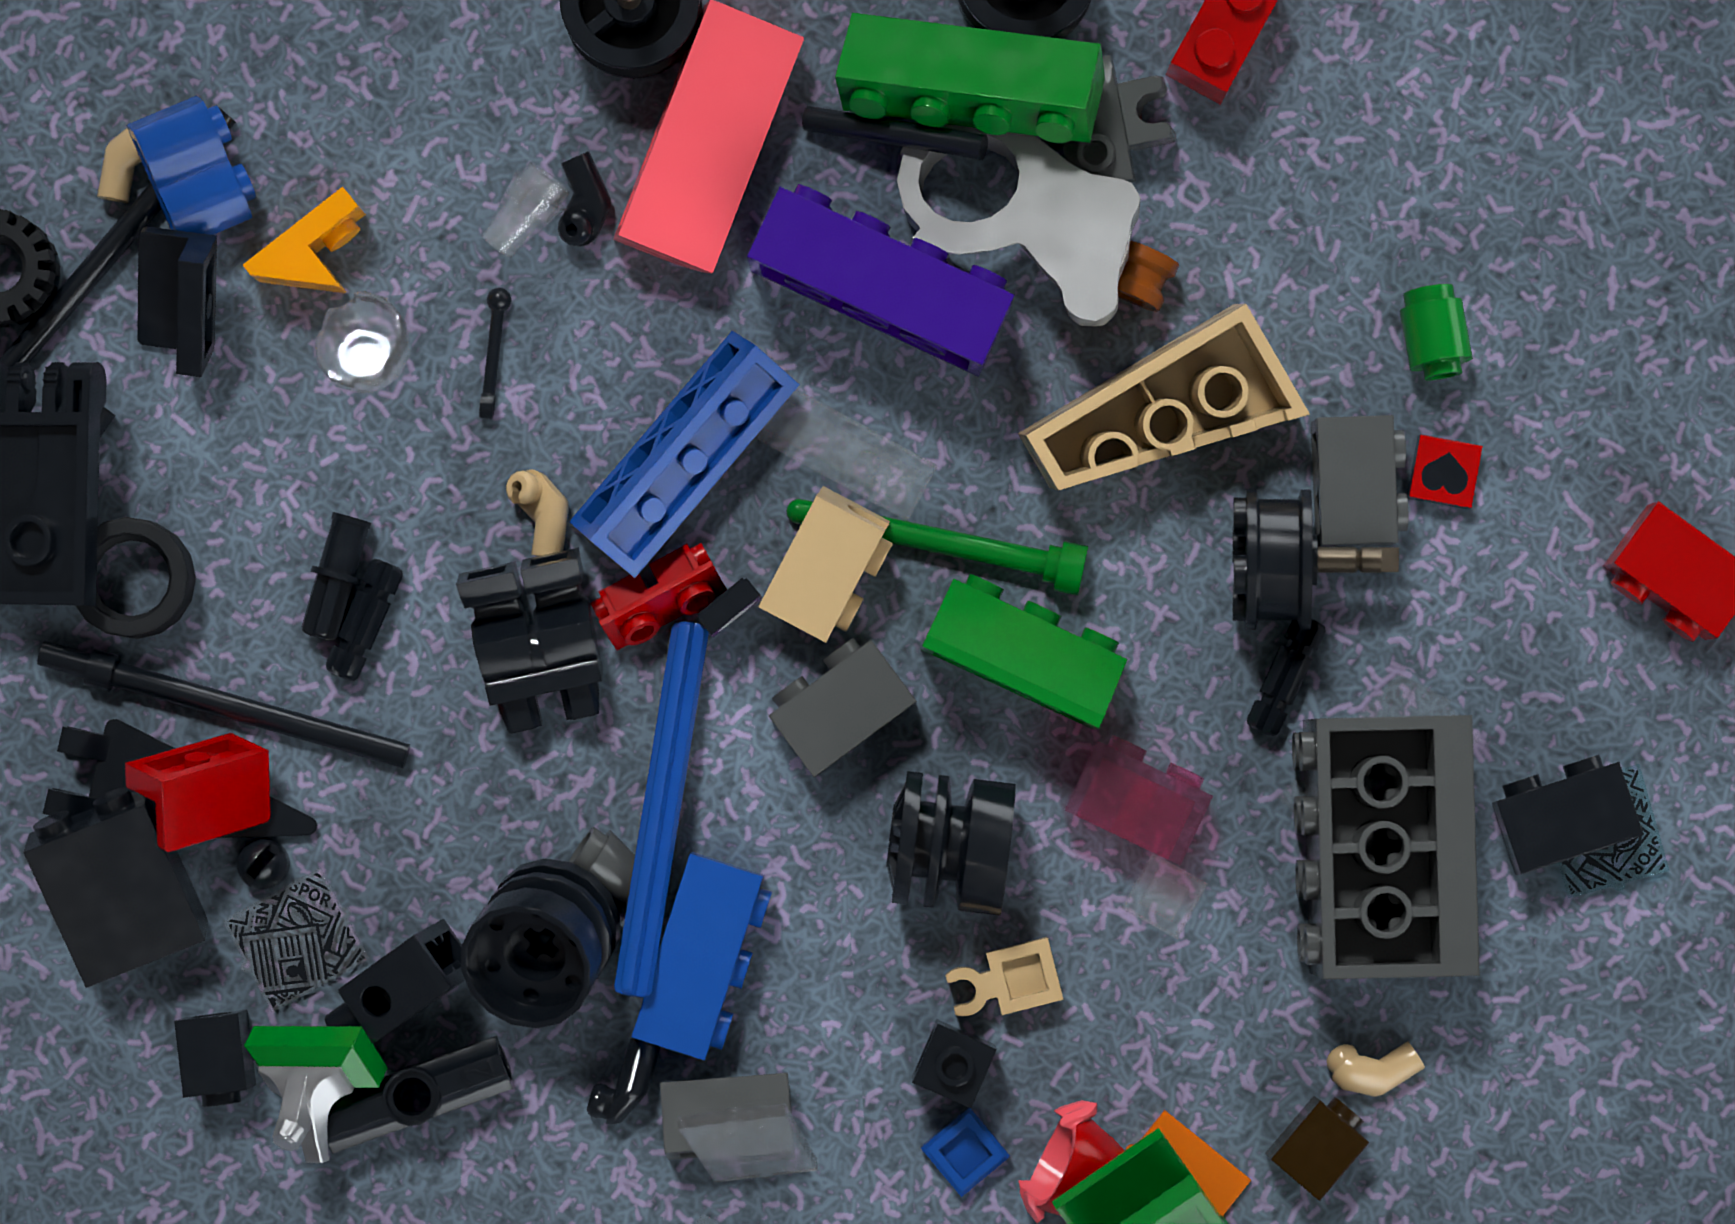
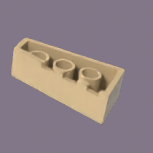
M1233 304L1019 432L1018 435L1049 488L1059 491L1138 467L1141 464L1188 452L1210 443L1257 431L1260 428L1283 421L1303 417L1310 413L1247 304Z

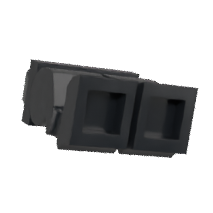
M579 547L522 560L520 572L527 595L534 594L536 607L533 610L534 624L530 625L528 612L523 608L520 598L522 584L516 561L460 573L456 587L464 608L474 609L475 619L471 624L473 646L485 683L489 706L498 704L500 715L508 732L513 734L542 726V716L537 695L559 690L567 720H576L599 714L600 696L598 682L602 681L603 667L590 609V600L583 593L581 583L584 579V572Z

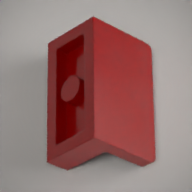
M233 733L125 763L126 787L156 802L157 846L167 852L263 824L270 819L269 750Z

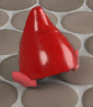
M1081 1100L1060 1106L1054 1110L1061 1119L1034 1170L1031 1180H1019L1020 1195L1027 1212L1036 1223L1044 1219L1045 1211L1060 1215L1052 1203L1053 1200L1125 1151L1114 1138L1092 1119L1097 1113V1103Z

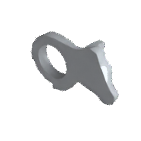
M945 124L941 127L987 135V149L1004 156L1014 166L1019 175L1017 190L1009 203L992 217L975 222L952 221L935 213L922 197L925 178L934 164L948 154L903 147L900 152L902 161L897 184L908 222L917 231L912 237L913 239L924 240L953 254H978L1019 243L1040 270L1060 290L1066 312L1071 320L1081 326H1102L1114 317L1118 309V282L1128 261L1132 230L1138 221L1141 197L1131 182L1119 178L1094 175L1081 170L1056 153L1037 136L1010 132L1003 135H990L977 128Z

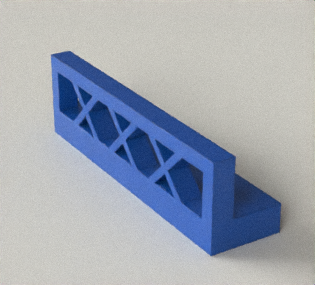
M731 331L572 517L569 523L636 578L800 384L755 344Z

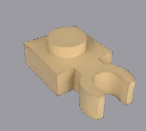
M1048 937L985 952L990 968L989 971L979 973L970 967H957L945 974L947 983L968 980L975 987V995L971 1001L953 1006L957 1016L973 1015L983 1008L986 1000L993 998L998 1000L1001 1015L1064 1000Z

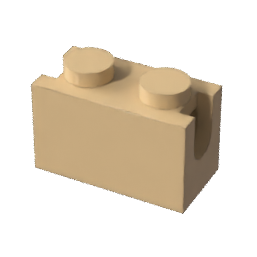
M822 486L758 607L825 643L835 626L846 632L864 599L853 593L864 571L876 577L893 544L882 538L890 521Z

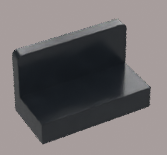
M144 227L138 236L137 340L141 345L177 349L176 374L202 377L215 345L217 235Z

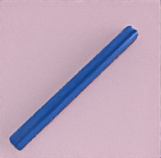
M683 621L675 623L671 629L614 984L617 993L630 997H648L652 993L709 636V632L703 625L694 622Z

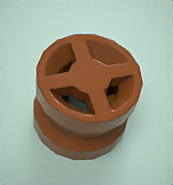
M1131 241L1128 261L1118 282V298L1141 308L1159 312L1164 302L1161 292L1166 280L1175 277L1180 266L1179 263L1153 248Z

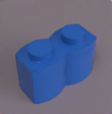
M196 95L126 125L170 230L214 235L253 218L247 202L256 199V193L244 166L240 163L232 167L228 160L223 144L231 141L232 136L217 105L207 109L204 101Z

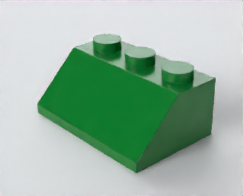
M969 574L965 584L953 578L921 650L1090 729H1098L1127 662L1126 658L1115 654L1119 642L1086 627L1081 637L1057 627L1062 617L1061 615L1027 600L1023 610L1000 600L1004 591L1003 588L978 576Z

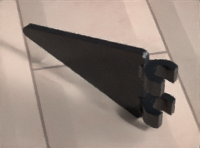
M119 719L109 720L105 725L103 734L69 726L62 727L57 752L97 760L89 796L57 788L48 789L42 814L51 815L60 811H69L72 817L94 808L93 802L103 794L126 787L125 763L176 748ZM270 796V819L268 822L217 838L311 835L316 831L317 822L313 817Z

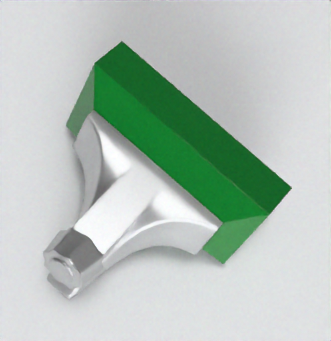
M254 1026L244 1045L259 1067L258 1072L271 1092L278 1094L283 1099L278 1122L272 1136L274 1139L273 1143L281 1149L288 1151L298 1149L301 1145L307 1163L329 1161L327 1125L332 1105L339 1098L352 1093L354 1088H379L388 1069L362 1027Z

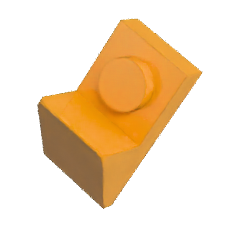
M342 186L245 262L243 267L253 278L261 283L347 293L317 255V252L325 246L330 252H333L348 243L360 231L356 222L366 214Z

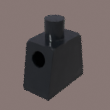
M445 919L416 933L339 988V994L344 1003L325 1016L326 1026L362 1027L368 1037L376 1042L463 983L465 979L461 971L462 944Z

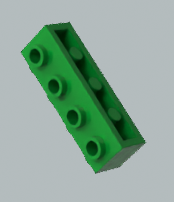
M852 13L835 78L843 111L853 112L863 118L879 119L887 116L915 120L929 127H941L948 124L977 128L990 135H1003L1010 132L1039 136L1052 143H1067L1069 141L1090 143L1105 81L1102 49L1099 43Z

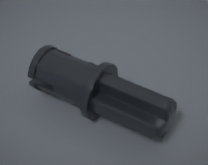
M333 512L331 517L333 520L319 567L312 566L311 572L316 573V577L301 626L302 632L307 635L327 641H335L338 638L353 584L360 585L361 579L356 578V573L368 529L372 525L370 522Z

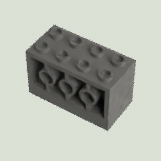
M1472 715L1316 718L1303 720V732L1293 733L1292 735L1294 771H1304L1305 796L1294 797L1295 833L1306 835V860H1296L1295 865L1297 898L1308 900V923H1301L1297 926L1299 962H1305L1306 965H1309V973L1321 979L1480 976ZM1373 765H1377L1379 774L1386 776V787L1379 789L1378 798L1373 799L1371 790L1364 788L1363 783L1364 776L1371 774ZM1379 829L1380 837L1388 840V850L1381 853L1380 861L1375 863L1373 855L1366 853L1365 844L1366 840L1373 838L1374 831ZM1380 894L1382 901L1389 903L1390 912L1389 915L1382 917L1381 924L1376 926L1375 920L1368 918L1367 908L1368 905L1374 904L1376 896Z

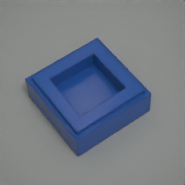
M969 1107L921 1146L923 1152L961 1197L1010 1157V1154Z

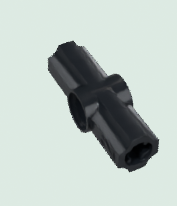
M494 1036L419 1064L408 1065L402 1070L385 1075L379 1088H354L352 1093L339 1098L332 1105L328 1115L327 1142L332 1154L409 1126L421 1125L431 1118L514 1089L515 1085L511 1069L498 1037ZM413 1077L421 1079L427 1084L430 1089L431 1100L426 1110L416 1112L409 1110L403 1105L400 1100L399 1089L404 1079Z

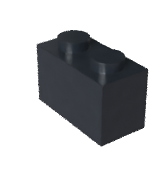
M1596 755L1563 766L1566 779L1542 786L1539 774L1502 786L1506 798L1492 802V806L1515 875H1521L1644 835L1620 762L1603 767L1600 755Z

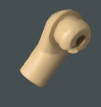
M127 128L112 139L105 149L97 194L98 198L129 203L134 169L141 160Z
M533 469L517 471L508 479L506 493L509 500L514 504H518L535 522L531 555L541 556L563 551L569 512L567 498L545 474Z
M1408 1041L1379 1060L1367 1056H1359L1356 1048L1348 1044H1343L1333 1049L1326 1060L1327 1068L1333 1073L1332 1081L1342 1090L1374 1097L1387 1093L1425 1068L1417 1052Z

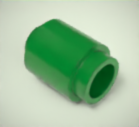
M1435 284L1405 292L1403 294L1405 307L1400 310V317L1410 370L1423 371L1424 379L1427 381L1447 379L1462 374L1461 364L1472 360L1473 356L1463 301L1461 298H1455L1453 285Z

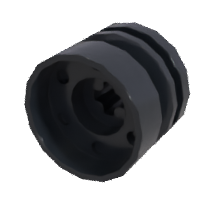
M907 771L906 782L895 804H893L886 867L893 890L892 903L908 905L911 877L926 878L923 906L933 908L938 899L942 881L947 880L955 881L956 902L959 911L1000 916L1010 854L1016 784L973 779L965 805L958 806L952 805L949 776L939 775L935 803L920 801L923 773Z
M545 858L521 864L502 880L488 904L482 909L471 925L462 943L461 971L470 993L489 1013L511 1025L542 1028L562 1023L580 1009L620 940V914L612 894L594 874L571 862Z

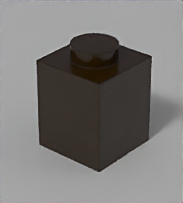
M1313 1096L1265 1154L1320 1201L1370 1142L1357 1132L1364 1121L1338 1098L1334 1097L1326 1106L1321 1100Z

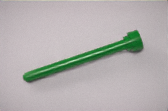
M804 499L791 501L786 510L789 520L801 525L813 501ZM881 516L890 521L882 538L895 545L1043 575L1042 582L1054 584L1053 591L1078 596L1088 546L1063 541L1062 547L1050 545L1049 551Z

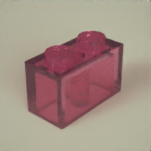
M1112 735L1108 746L1099 741H1094L1062 810L1166 860L1181 865L1213 798L1212 795L1200 790L1204 778L1171 762L1165 773L1142 762L1147 753L1146 750L1117 736Z

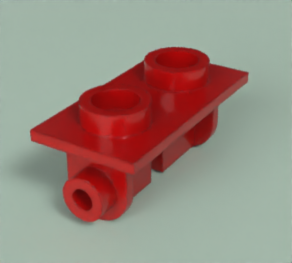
M686 543L682 547L649 564L658 584L648 589L640 574H638L636 578L628 575L605 589L603 588L598 591L601 597L590 604L599 619L602 629L617 651L627 645H638L648 641L656 635L660 627L682 615H693L701 612L715 600V597L727 590L702 543L692 548Z

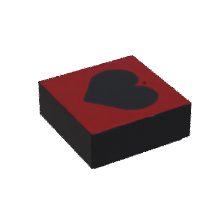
M1421 434L1417 436L1407 498L1463 509L1472 508L1483 446Z

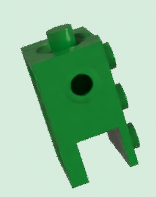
M1159 1128L1052 1201L1054 1207L1067 1224H1228Z

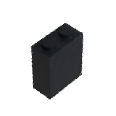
M127 787L118 788L103 794L93 802L94 808L72 817L69 811H60L41 819L33 826L34 832L29 833L23 852L86 988L206 940L208 919L177 850L167 852L157 846L155 801L137 792L131 793Z

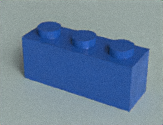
M694 852L689 854L658 952L652 993L643 999L632 1038L704 1061L710 1046L720 1050L723 1049L734 1014L722 1010L729 986L742 989L753 952L741 949L749 925L761 928L772 894L771 891L761 888L765 875Z

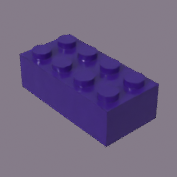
M798 184L795 191L791 192L781 186L779 187L747 255L752 273L977 377L980 376L1013 302L1014 294L1006 291L1004 288L1007 283L1006 279L976 265H972L969 273L949 265L946 261L949 254L924 240L914 238L911 246L895 240L888 234L891 228L889 225L863 212L856 211L852 219L833 211L830 207L832 199L812 188Z

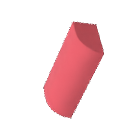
M709 0L702 10L701 22L696 36L683 58L613 240L682 267L710 274L714 272L805 37L718 1Z

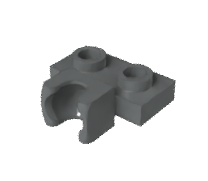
M1110 55L1102 56L1105 81L1090 143L1079 141L1063 143L1065 159L1077 168L1090 174L1135 182L1136 178L1130 150L1137 151L1167 145L1175 142L1177 139L1175 131L1168 123H1146L1142 120L1144 106L1150 101L1163 98L1167 94V85L1162 76H1150L1117 83L1113 58Z

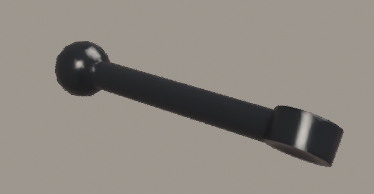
M501 287L492 289L487 296V304L492 311L483 392L479 408V417L493 419L503 317L504 311L510 307L512 302L510 293Z

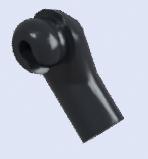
M590 151L561 163L574 193L558 222V233L565 243L572 246L588 245L598 237L612 203Z
M631 1038L616 1088H610L602 1083L594 1085L587 1106L588 1114L594 1118L607 1119L606 1124L621 1123L647 1094L661 1047Z

